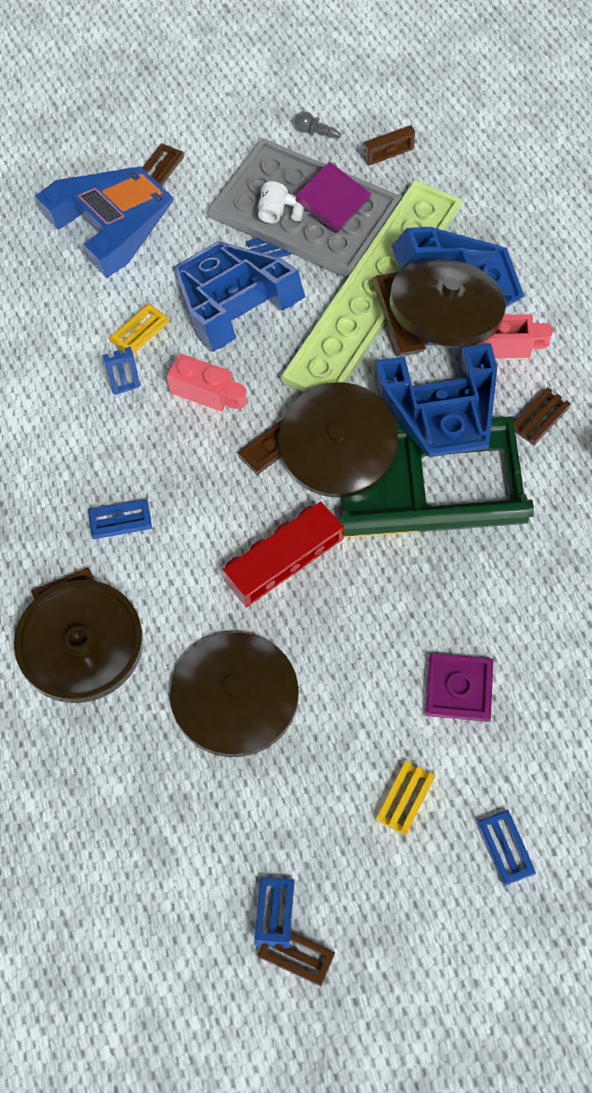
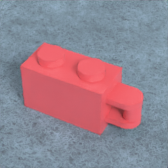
M532 314L504 315L498 331L489 339L475 345L491 343L495 359L530 358L532 349H545L550 345L553 328L547 323H533Z
M179 353L167 375L171 394L223 412L225 406L242 409L247 405L246 388L244 385L233 381L232 371Z

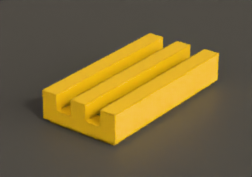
M148 303L109 337L110 342L113 345L116 344L121 351L131 347L134 355L169 323V318ZM150 313L153 314L147 321L138 325ZM135 326H137L134 329L135 331L128 338H126L124 341L121 340Z
M408 761L404 762L376 818L377 822L404 836L407 835L436 776L430 772L429 774L424 772V769L418 766L417 768L412 766V763ZM409 772L413 776L390 820L386 818V815ZM419 778H421L425 782L402 826L397 822Z

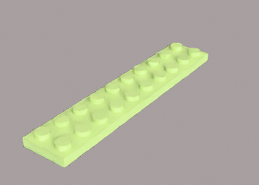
M414 180L282 374V383L305 393L323 384L348 382L386 324L373 279L376 275L400 271L391 245L406 228L433 227L446 231L461 209L462 199Z

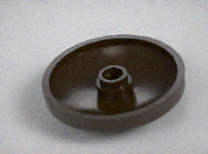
M428 258L405 266L395 276L389 297L391 310L395 318L405 329L425 341L451 347L471 346L492 337L500 328L506 310L504 294L498 284L488 274L468 263L447 258Z
M327 383L306 391L289 407L280 426L279 448L286 469L301 486L313 493L326 497H349L372 488L388 473L395 460L398 448L397 425L387 404L374 392L352 383Z
M91 580L64 582L41 593L23 612L17 624L14 637L15 657L26 680L33 688L46 697L66 703L94 701L117 690L134 672L143 649L142 625L137 611L129 599L112 586Z
M241 632L215 635L194 646L177 666L170 688L172 712L183 734L200 749L223 757L249 756L273 745L285 734L293 722L299 701L298 680L288 657L270 641L257 635Z

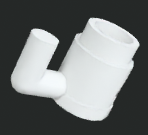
M274 181L263 184L258 204V216L262 221L266 223L278 222L283 214L285 204L293 206L292 220L301 221L304 207L295 200V195L288 194V190L283 184Z

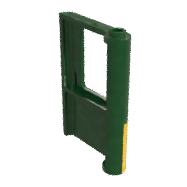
M513 416L492 418L489 448L461 452L501 451L504 453L510 498L506 501L442 506L428 505L422 468V458L427 455L400 425H397L398 448L396 457L384 478L365 492L349 497H341L345 538L528 524L529 518L534 517L533 500L527 499L526 494H524Z

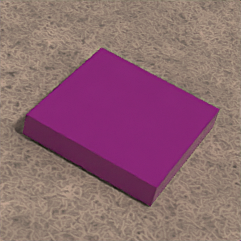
M329 161L296 195L295 200L338 233L371 197V193Z
M430 653L425 716L490 722L494 659Z

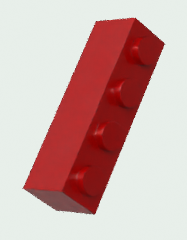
M321 501L315 506H308L300 512L296 519L290 523L285 522L281 524L273 535L265 540L261 539L255 542L247 553L241 557L236 556L229 560L225 568L222 569L224 582L247 608L344 540V526Z

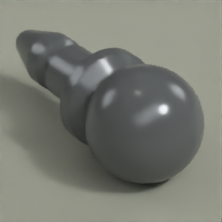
M301 111L294 118V125L300 132H310L311 135H314L315 131H317V133L327 135L330 138H340L342 135L334 127L319 123L320 118H314L310 112Z

